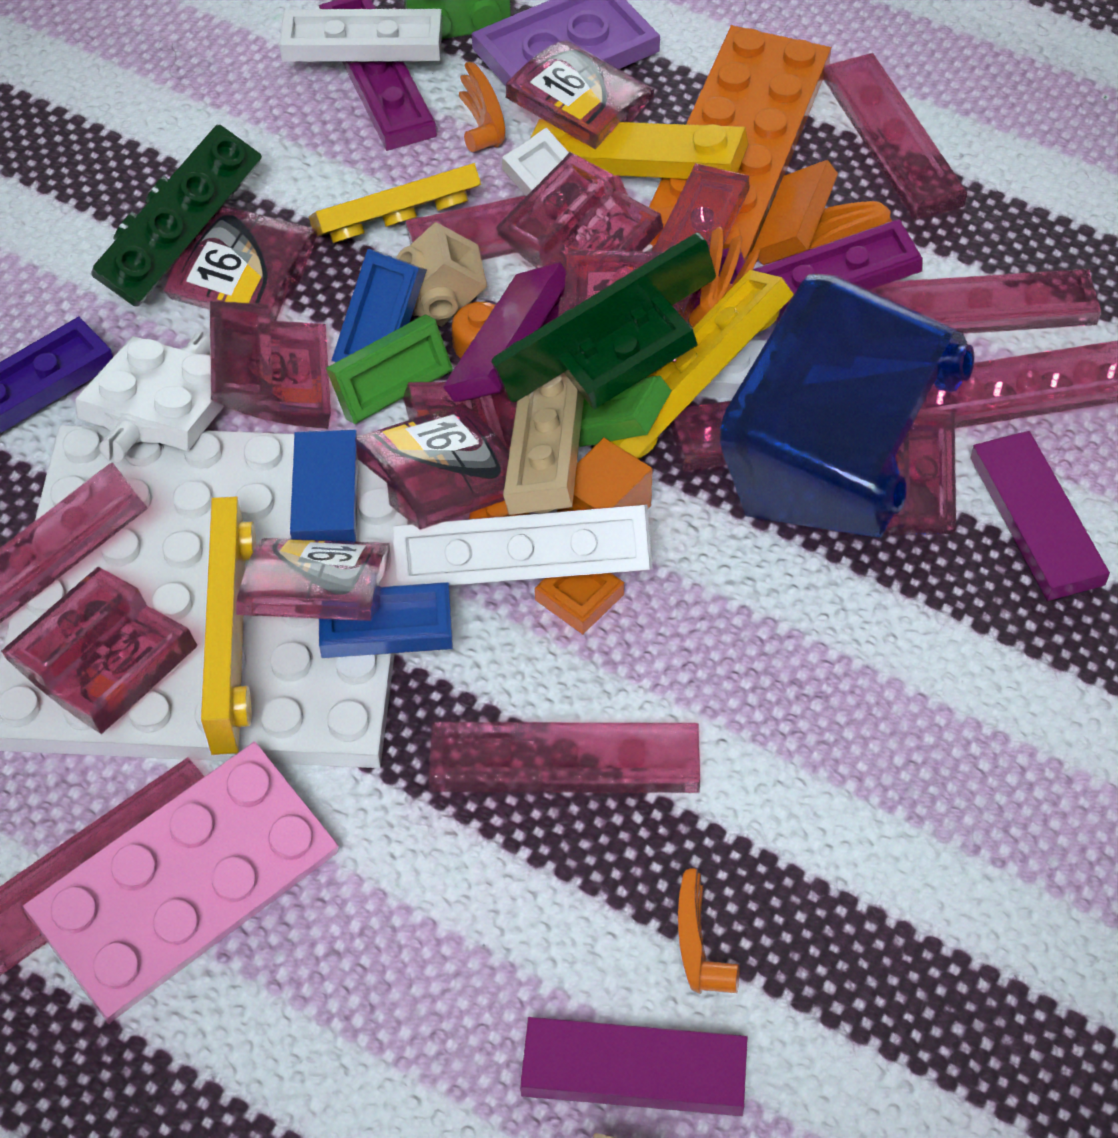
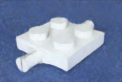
M203 331L196 332L190 342L181 349L163 345L156 340L132 336L75 399L77 419L104 426L112 431L100 443L99 449L103 457L111 461L114 456V462H120L128 450L140 441L162 443L186 451L192 447L240 387V371L236 365L216 360L209 356L216 348V342L209 333L206 332L203 336Z

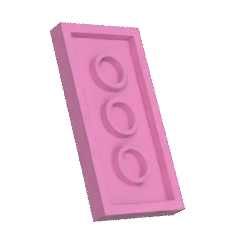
M254 741L23 905L26 915L106 1022L110 1024L335 856L339 846Z

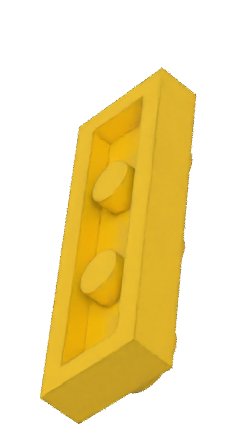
M475 163L325 208L312 213L308 217L315 238L330 233L332 242L336 243L364 234L362 223L382 217L385 227L416 218L417 215L414 207L434 201L437 211L468 202L469 199L466 191L481 185Z

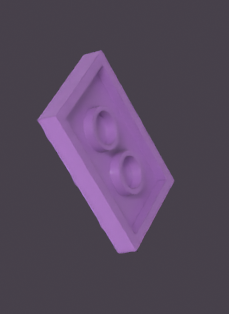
M549 0L472 32V47L523 107L529 109L547 101L545 99L549 96L548 93L533 85L530 81L556 61H560L575 70L564 60L550 59L527 75L546 59L564 51L577 50L587 55L595 66L606 63L597 68L601 75L604 76L660 52V34L627 0Z

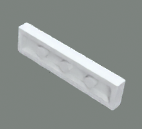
M647 505L392 526L397 580H400V586L449 582V585L653 569Z

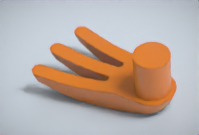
M466 62L465 69L469 75H461L460 79L467 91H460L459 97L471 111L479 127L465 132V144L471 152H476L490 146L499 147L505 139V123L497 96L480 68L474 62Z
M876 201L848 203L825 208L808 250L891 222V211L887 206Z
M722 227L712 231L709 249L716 277L712 282L701 288L700 304L689 314V323L692 327L749 270H753L760 256V249L751 251L734 282L730 284L740 254L742 237L738 236L731 240L719 275L723 252Z
M695 868L687 869L682 876L679 894L678 932L682 961L690 988L699 994L702 993V990L737 993L740 975L739 964L706 961L701 926L703 885H700L701 873H698V869Z

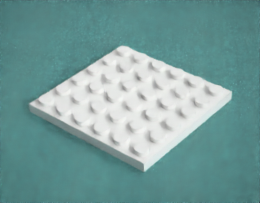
M59 425L0 656V751L227 761L236 755H211L201 722L211 500L217 497L238 496L243 522H254L257 543L256 560H246L241 686H248L250 690L251 725L250 727H240L239 752L255 741L270 761L275 764L380 768L395 653L321 658L319 649L318 591L327 590L312 583L309 598L306 599L311 581L289 567L272 551L273 544L277 539H282L277 546L279 551L288 540H291L290 517L294 434L204 431L188 451L162 443L140 441L128 450L120 462H114V456L109 461L103 457L99 449L100 443L112 431L100 426ZM357 436L356 542L337 544L366 546L355 566H330L339 569L358 568L363 565L372 548H374L353 589L400 586V580H397L392 526L411 524L419 462L390 451L375 437ZM381 437L392 448L399 450L389 438ZM95 603H104L172 643V645L138 626L130 625L121 628L116 633L114 640L109 636L103 638L79 660L80 636L61 620L63 619L81 634L85 613L89 606ZM131 629L149 642L170 653V655L150 674L156 677V679L153 680L147 677L141 683L147 688L143 691L135 689L134 691L139 693V695L122 711L117 712L90 697L91 701L98 708L114 717L110 721L86 704L83 693L88 689H81L79 662L89 667H96L106 663L114 654V644Z

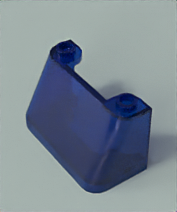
M816 273L807 275L729 403L722 419L720 428L722 453L746 517L882 538L893 515L898 514L902 510L907 494L906 480L903 476L899 475L895 456L933 384L940 391L954 392L972 374L975 360L974 349L972 345L967 344L964 334L836 275Z

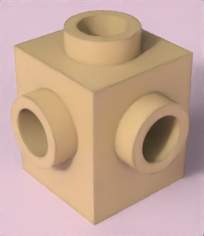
M437 222L433 223L410 246L403 248L396 257L427 269L412 315L423 316L426 314L434 318L437 325L441 327L455 316L459 309L469 304L487 287L479 246Z

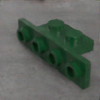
M216 125L169 179L166 176H162L156 182L146 197V206L137 215L132 211L126 216L114 234L113 239L115 241L93 265L92 277L131 305L140 306L259 165L262 158L261 154L222 125Z
M694 233L495 355L491 363L504 393L510 401L517 402L557 376L565 373L590 406L596 409L696 347L698 344L693 329L675 310L673 305L712 282L716 277L709 247L704 237L700 233Z

